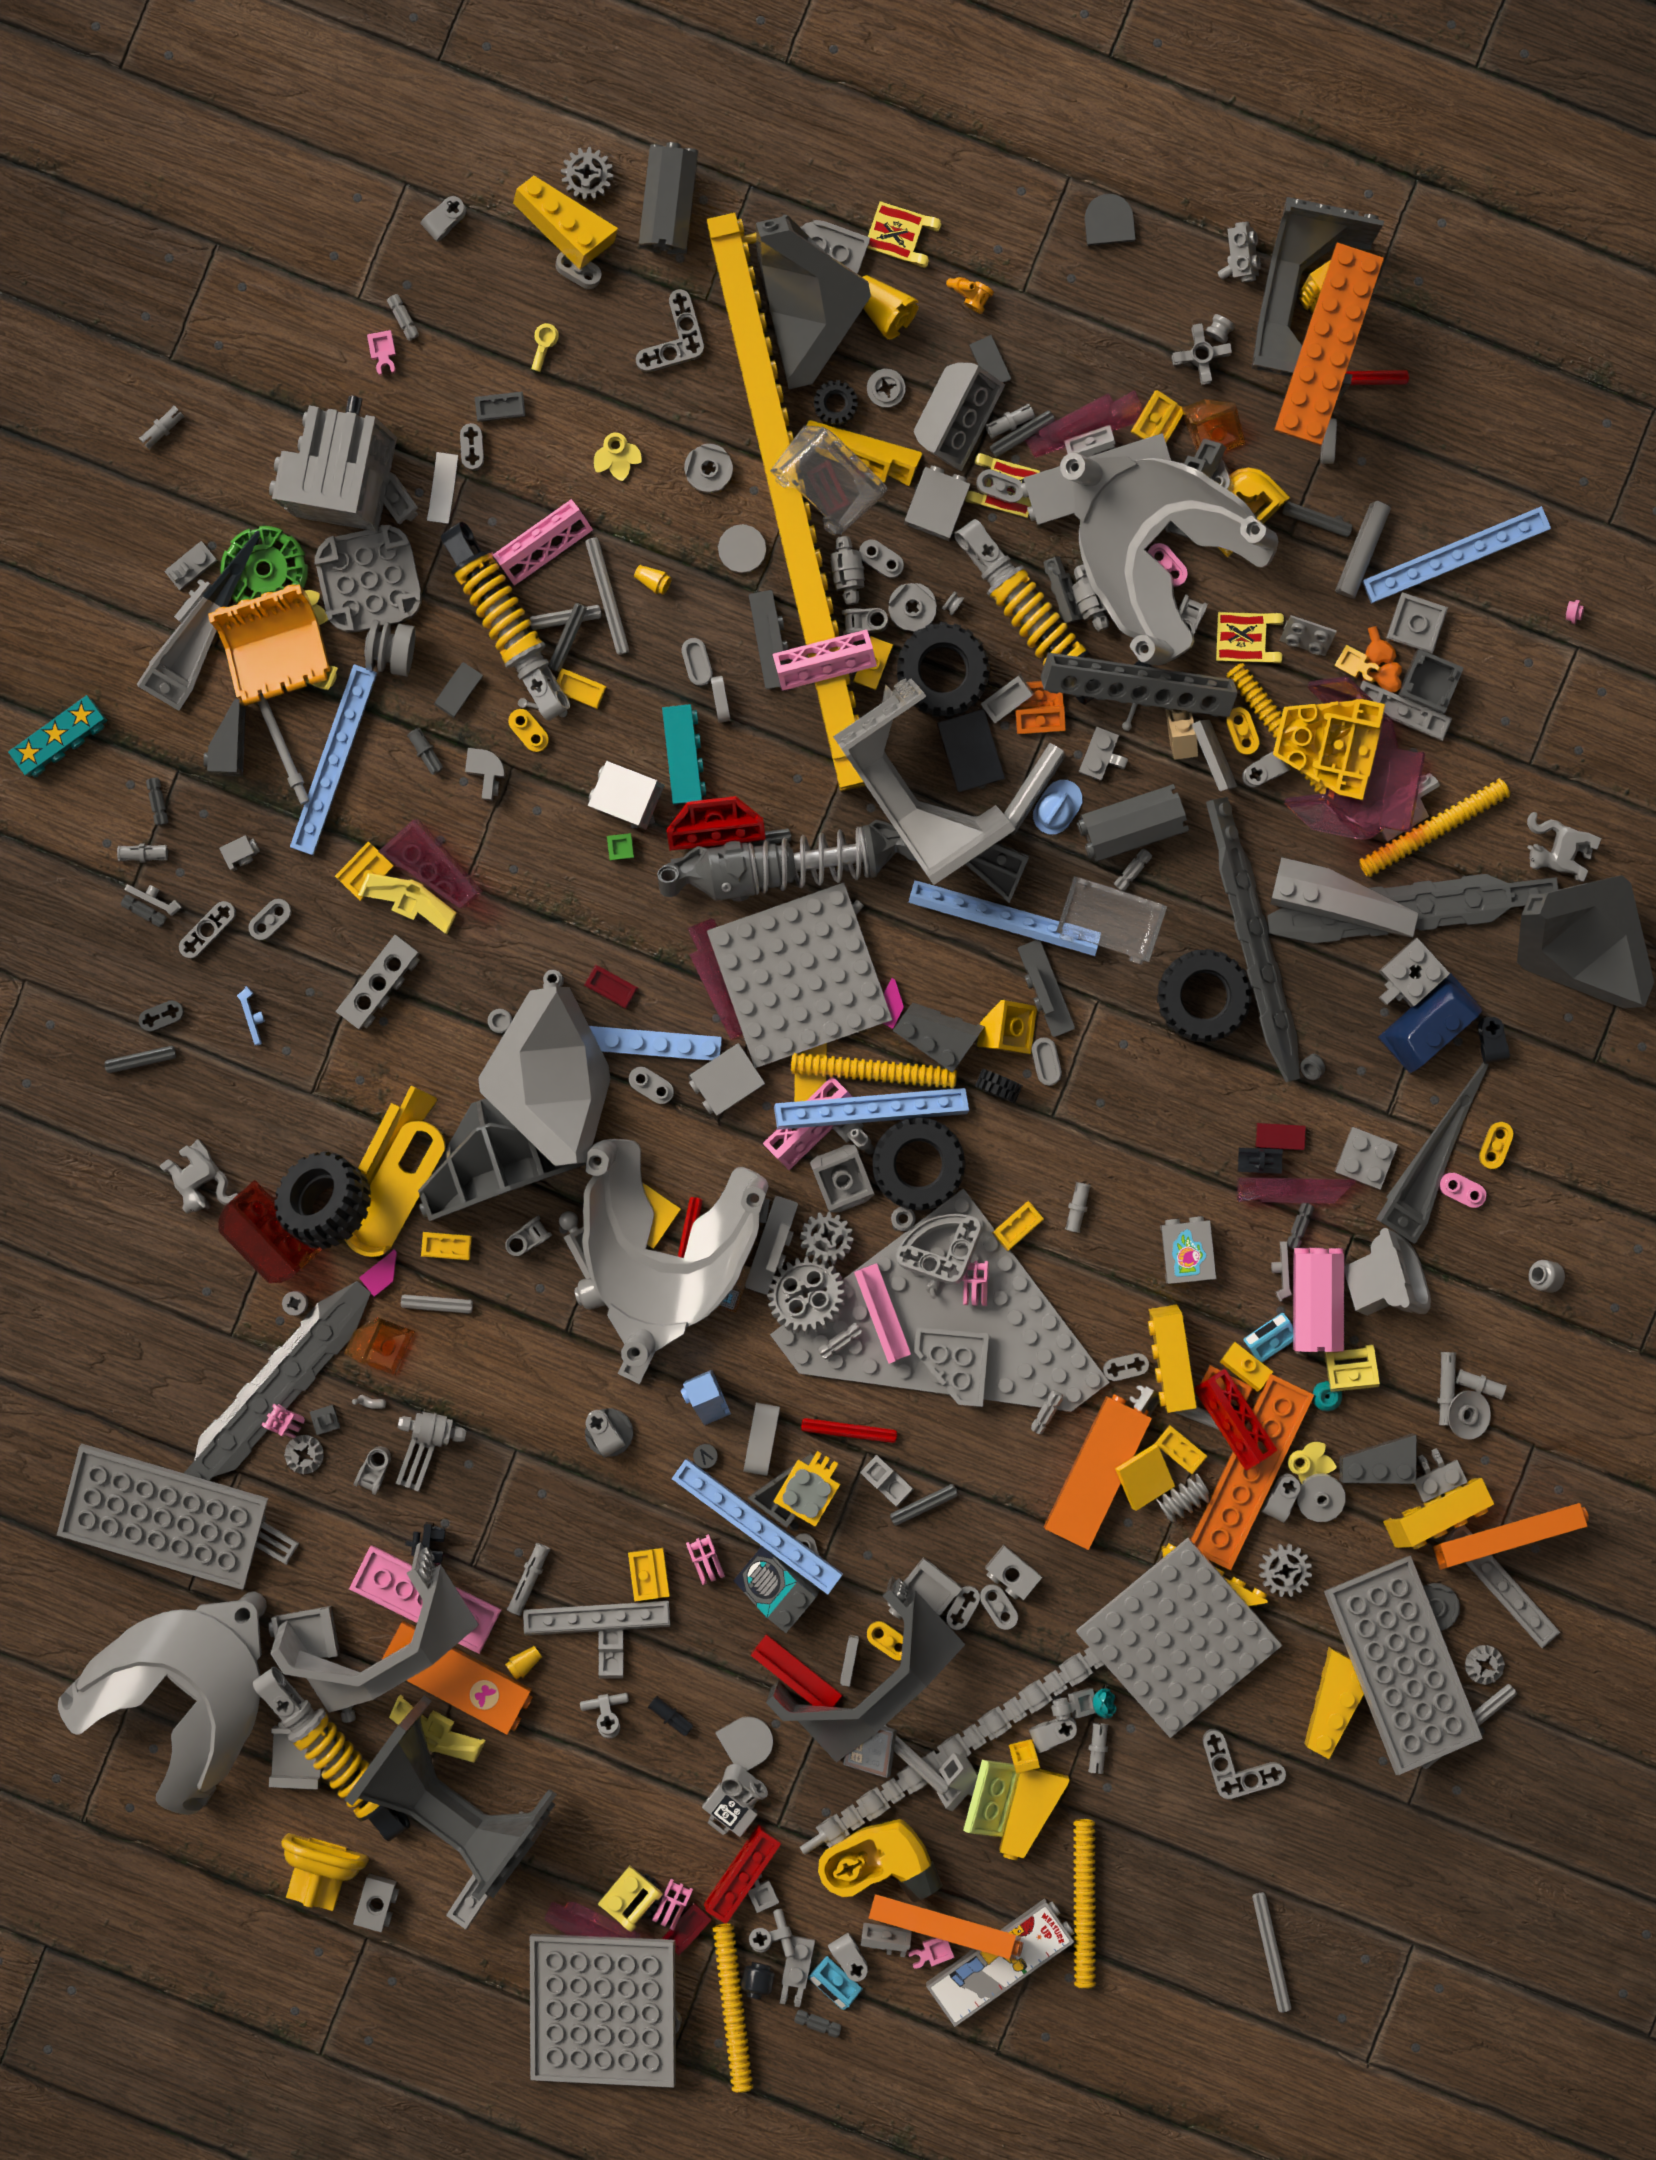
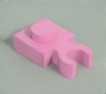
M391 330L368 334L372 360L379 359L376 366L378 374L380 376L383 375L382 367L384 365H389L391 372L395 373V365L389 358L396 356Z
M935 1937L923 1941L925 1949L914 1948L908 1952L909 1957L915 1954L920 1956V1960L913 1964L915 1969L922 1967L927 1960L930 1961L931 1966L954 1958L949 1942Z

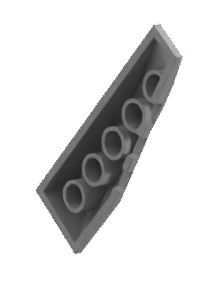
M1281 857L1271 905L1413 938L1418 918L1417 912L1329 868Z

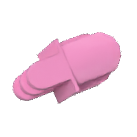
M974 1261V1263L969 1264L962 1280L964 1281L963 1305L969 1304V1286L972 1283V1306H978L979 1283H982L981 1304L982 1306H987L989 1261H985V1263ZM968 1270H974V1276H968ZM978 1270H983L984 1276H978Z
M273 1404L272 1407L274 1409L271 1414L268 1413L267 1416L269 1418L266 1423H262V1426L278 1433L282 1437L286 1435L295 1438L296 1435L287 1429L299 1432L301 1427L292 1420L304 1424V1417L286 1410L279 1404Z
M709 1534L704 1539L700 1540L697 1538L694 1543H686L702 1585L707 1584L699 1561L703 1560L711 1582L716 1580L708 1559L709 1557H712L720 1578L725 1577ZM706 1545H709L711 1551L705 1553L703 1549ZM700 1549L702 1555L695 1557L693 1550Z
M670 1879L652 1921L657 1922L666 1901H668L670 1904L661 1922V1925L665 1927L675 1905H677L679 1908L669 1928L674 1931L693 1889H687L683 1887L682 1883L678 1885L673 1882V1879ZM670 1889L676 1891L674 1898L667 1896ZM679 1894L686 1896L683 1903L677 1901Z

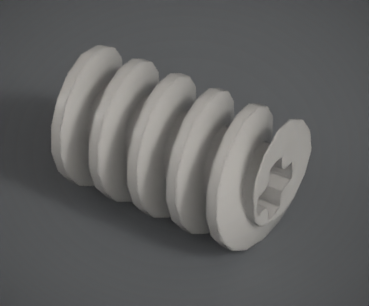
M1197 1473L1195 1474L1196 1482L1190 1478L1187 1479L1188 1487L1181 1483L1179 1484V1493L1172 1488L1170 1490L1171 1498L1163 1494V1503L1156 1499L1166 1517L1174 1524L1177 1523L1176 1514L1181 1518H1185L1184 1509L1193 1513L1192 1504L1201 1508L1200 1499L1207 1503L1210 1502L1208 1496L1210 1493Z

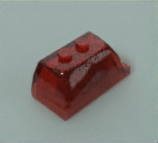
M254 1180L223 1208L219 1217L218 1231L268 1283H282L294 1277L322 1249H314L304 1245L282 1228L276 1217L275 1200Z

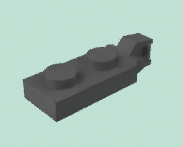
M1060 556L1044 561L1045 573L1050 577L1051 590L1056 596L1059 614L1064 623L1083 620V615H1081L1075 603L1070 574L1065 573Z

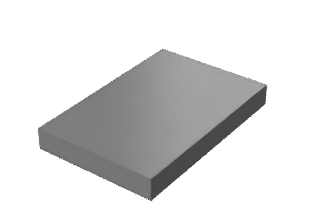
M1200 720L1193 723L1192 727L1219 791L1238 787L1211 721Z

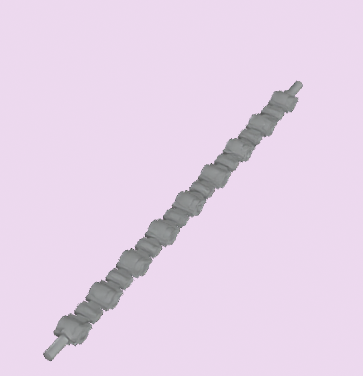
M1088 1647L1084 1650L1086 1653L1084 1657L1079 1652L1059 1665L1060 1673L1055 1669L1043 1677L1046 1681L1042 1684L1040 1679L1029 1684L1018 1693L1021 1699L1017 1700L1016 1697L1008 1700L1003 1704L1005 1707L1003 1711L999 1706L990 1710L978 1719L980 1726L977 1727L975 1723L962 1731L965 1735L962 1738L959 1733L949 1737L937 1746L940 1751L938 1754L933 1750L922 1759L940 1774L939 1769L954 1752L967 1758L972 1754L969 1750L971 1746L976 1750L987 1742L985 1740L986 1736L990 1740L999 1737L1012 1727L1009 1722L1013 1719L1016 1723L1027 1716L1025 1710L1029 1709L1032 1714L1043 1708L1053 1700L1050 1696L1051 1693L1057 1696L1068 1689L1065 1685L1069 1682L1073 1687L1082 1682L1093 1673L1090 1667L1094 1665L1098 1669L1104 1663ZM907 1765L897 1773L899 1780L896 1781L893 1777L881 1785L884 1790L880 1791L878 1787H875L856 1800L859 1805L855 1808L852 1804L841 1811L843 1817L839 1818L836 1813L816 1827L819 1834L800 1846L801 1851L806 1855L824 1842L830 1848L850 1835L847 1830L849 1827L854 1831L865 1823L864 1817H867L869 1821L877 1818L890 1808L888 1801L891 1800L894 1804L906 1796L903 1791L907 1790L909 1794H912L928 1782L911 1766Z

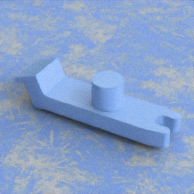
M246 986V989L239 993L237 997L241 1000L254 1045L257 1046L262 1044L257 1024L265 1022L262 1012L252 1013L248 999L254 993Z

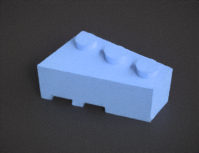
M713 1370L684 1382V1387L681 1390L686 1404L691 1402L692 1407L704 1425L731 1414Z

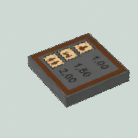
M883 1726L876 1734L844 1757L843 1765L888 1778L891 1776L897 1730Z

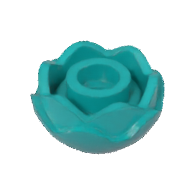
M1329 1381L1318 1383L1314 1387L1312 1401L1318 1409L1332 1411L1340 1405L1342 1391L1330 1392ZM1326 1394L1330 1396L1328 1399L1325 1398Z
M1102 1688L1093 1697V1707L1096 1714L1106 1719L1111 1718L1116 1712V1706L1114 1705L1115 1695L1110 1692V1689Z

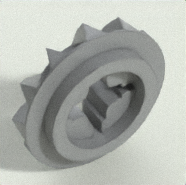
M881 369L873 373L869 378L867 394L873 404L882 408L893 407L901 402L904 397L905 382L898 372L892 369ZM882 379H884L888 386H894L890 389V398H888L885 392H876L882 388Z
M300 1435L293 1438L287 1444L284 1457L287 1466L294 1472L308 1474L319 1468L323 1461L324 1452L322 1445L317 1439L309 1435ZM309 1445L307 1454L313 1460L304 1459L299 1464L300 1455L294 1450L303 1451Z
M1481 1645L1472 1649L1465 1661V1668L1469 1677L1473 1681L1485 1685L1496 1682L1503 1674L1505 1666L1501 1653L1488 1645ZM1489 1658V1664L1494 1669H1485L1481 1673L1482 1667L1476 1660L1486 1661Z

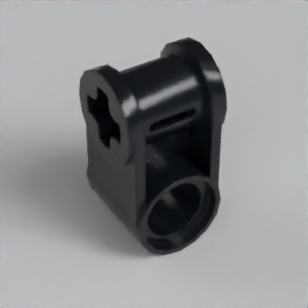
M1496 1017L1482 1018L1478 1024V1033L1484 1064L1509 1060V1047L1502 1021ZM1495 1024V1029L1492 1030V1033L1491 1031H1486L1487 1026Z

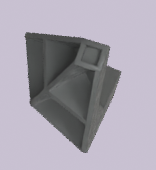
M783 215L779 218L756 223V243L759 271L788 388L793 389L813 384L870 299L871 294L867 280L828 255L788 215Z
M1623 875L1548 893L1530 894L1521 915L1517 963L1526 971L1618 1007H1645L1654 984V979L1631 883Z
M482 1099L471 1103L433 1174L418 1190L422 1200V1204H419L424 1218L428 1217L429 1221H433L504 1193L586 1165V1163L555 1166L487 1099Z

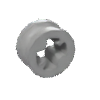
M954 591L942 609L944 611L949 610L952 616L963 602L964 597H958L957 592Z

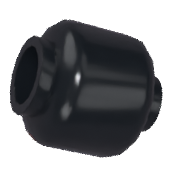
M752 1962V1965L745 1967L741 1988L747 1991V1997L761 2000L762 1995L767 1996L771 1993L775 1977L774 1972L770 1970L771 1966Z

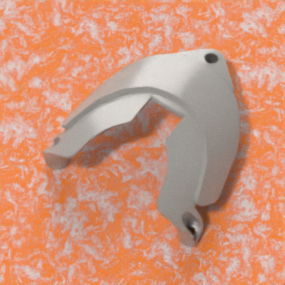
M1078 453L1067 454L1060 463V471L1063 477L1073 481L1074 512L1080 519L1079 546L1089 583L1095 594L1101 599L1119 630L1134 638L1130 643V648L1140 662L1151 665L1166 664L1184 654L1194 644V636L1177 608L1172 575L1145 550L1170 521L1197 545L1231 550L1257 567L1264 568L1268 566L1277 551L1278 537L1276 533L1257 519L1247 504L1239 497L1193 467L1167 459L1148 458L1133 461L1128 456L1088 458Z
M602 1140L594 1144L587 1152L586 1172L593 1175V1177L587 1184L584 1192L583 1252L594 1288L601 1300L609 1308L607 1316L624 1343L621 1350V1358L630 1367H640L645 1364L652 1353L683 1335L686 1327L701 1321L712 1313L733 1289L756 1239L759 1229V1213L769 1186L766 1179L760 1174L745 1167H737L732 1172L719 1200L708 1212L697 1218L693 1223L684 1258L648 1250L646 1247L654 1219V1209L645 1194L642 1183L641 1148L638 1143L632 1140ZM599 1157L601 1161L594 1162V1158Z
M248 1592L238 1601L201 1604L196 1610L182 1609L163 1612L133 1625L97 1654L87 1664L81 1676L60 1696L58 1710L63 1722L71 1733L76 1735L82 1734L96 1721L112 1712L141 1705L164 1677L167 1676L197 1702L172 1731L170 1766L165 1779L156 1793V1802L161 1807L175 1813L184 1815L197 1813L210 1800L217 1789L215 1785L220 1783L230 1772L246 1739L251 1734L256 1720L260 1696L253 1687V1681L260 1676L257 1660L262 1655L259 1618L265 1613L267 1608L265 1598L257 1592Z

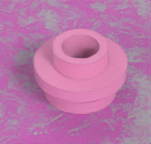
M1580 600L1575 602L1569 601L1566 620L1571 621V624H1576L1577 620H1582L1584 606L1580 605Z

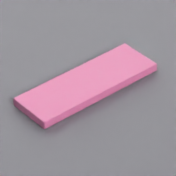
M371 1545L349 1589L416 1623L418 1622L423 1601L407 1575V1572L411 1571L412 1565ZM455 1587L479 1624L458 1644L480 1654L501 1609Z

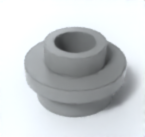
M898 1207L892 1213L891 1222L896 1229L906 1231L913 1227L915 1214L911 1209ZM901 1214L908 1216L906 1223L899 1222L898 1218Z

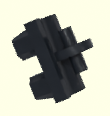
M1238 1147L1237 1172L1282 1174L1283 1149Z
M426 1522L424 1524L423 1540L420 1541L421 1532L413 1531V1540H405V1546L412 1547L411 1556L415 1555L416 1546L419 1543H422L424 1548L428 1547L431 1550L432 1541H445L446 1529L433 1526V1522ZM431 1550L435 1558L433 1560L434 1564H442L443 1551Z

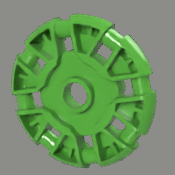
M259 526V529L251 530L249 528L233 538L230 542L232 543L227 551H224L222 556L221 574L235 558L238 551L244 547L258 530L260 532L259 538L262 539L263 544L254 546L240 576L241 578L231 596L232 600L239 603L242 600H252L261 597L262 594L283 590V585L286 584L287 579L293 582L292 585L300 584L304 588L308 575V565L304 561L305 553L303 548L292 535L289 537L283 533L282 529L276 527ZM277 541L284 544L280 551L274 547ZM288 559H294V567H288ZM261 563H268L270 565V572L265 576L259 575L257 572V568ZM247 587L254 592L251 597L244 594Z

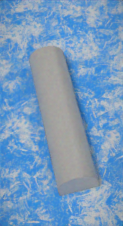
M1379 501L1370 503L1335 589L1336 593L1349 598L1356 597L1391 510V507Z
M1051 743L1048 744L1004 812V815L1015 828L1010 833L1012 836L1015 835L1065 758L1064 751Z

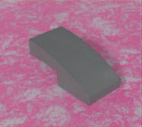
M463 662L449 680L434 705L455 718L467 702L469 695L482 680L483 675Z

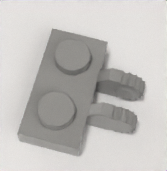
M1437 1448L1431 1450L1433 1459L1439 1467L1430 1471L1427 1459L1423 1455L1418 1456L1425 1474L1417 1477L1416 1484L1414 1485L1422 1502H1426L1467 1483L1458 1460L1444 1465Z

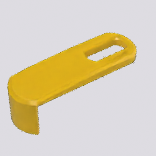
M412 1121L403 1125L370 1184L371 1195L368 1196L371 1198L370 1207H367L368 1215L366 1219L363 1218L360 1229H356L350 1239H345L348 1246L356 1253L374 1257L383 1255L391 1249L420 1197L418 1190L431 1177L446 1150L443 1135L432 1124L424 1121ZM417 1131L427 1132L432 1137L433 1142L416 1173L405 1172L399 1163Z

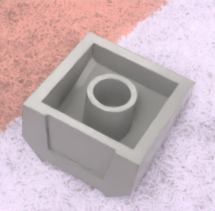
M844 1145L823 1155L816 1156L810 1162L829 1212L845 1211L867 1202L875 1195L855 1145Z

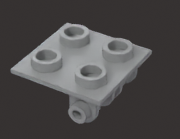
M1290 615L1289 620H1286L1284 631L1279 641L1291 647L1308 650L1312 654L1325 656L1337 630Z

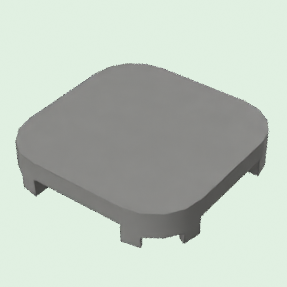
M381 525L378 532L364 530L337 537L331 536L325 539L319 546L315 555V565L324 600L325 613L329 621L337 629L346 633L369 630L373 620L380 621L381 627H383L385 622H389L390 625L405 622L417 614L422 604V593L411 544L407 536L400 529L391 525Z

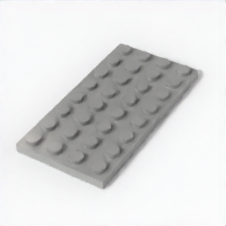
M81 1444L78 1449L57 1536L243 1590L248 1578L269 1498Z
M1411 1556L1401 1558L1324 1591L1395 1775H1401L1483 1739Z

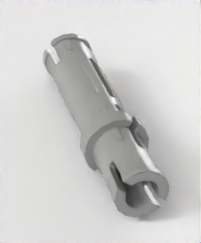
M1441 1352L1440 1398L1437 1400V1403H1440L1439 1425H1449L1448 1409L1455 1397V1352Z
M540 1543L535 1544L536 1546L529 1561L525 1562L524 1573L507 1607V1610L513 1614L522 1615L536 1579L543 1572L542 1566L550 1548Z

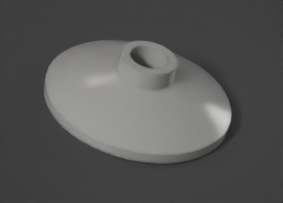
M1464 1391L1454 1397L1448 1409V1423L1455 1435L1463 1439H1475L1482 1435L1489 1425L1491 1412L1489 1404L1483 1395L1475 1391Z

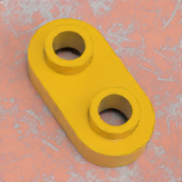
M1237 707L1232 709L1230 716L1226 717V724L1235 749L1242 755H1250L1259 746V738L1252 718L1244 708ZM1240 716L1242 724H1235L1234 717ZM1248 739L1251 743L1250 747H1244L1242 740Z
M517 709L513 711L509 716V726L530 751L541 752L545 750L549 743V737L544 729L527 710ZM518 717L525 718L523 725L516 723ZM535 735L541 738L538 744L532 742V737Z
M1497 1122L1490 1126L1479 1153L1480 1163L1485 1168L1495 1169L1503 1164L1513 1139V1130L1509 1124ZM1499 1129L1504 1132V1136L1501 1139L1496 1137V1131ZM1489 1152H1493L1495 1154V1159L1493 1161H1489L1487 1159V1154Z
M876 1621L870 1624L867 1629L869 1642L891 1658L901 1660L902 1651H896L894 1646L896 1643L903 1644V1635L885 1622ZM877 1629H881L884 1632L880 1638L874 1635Z

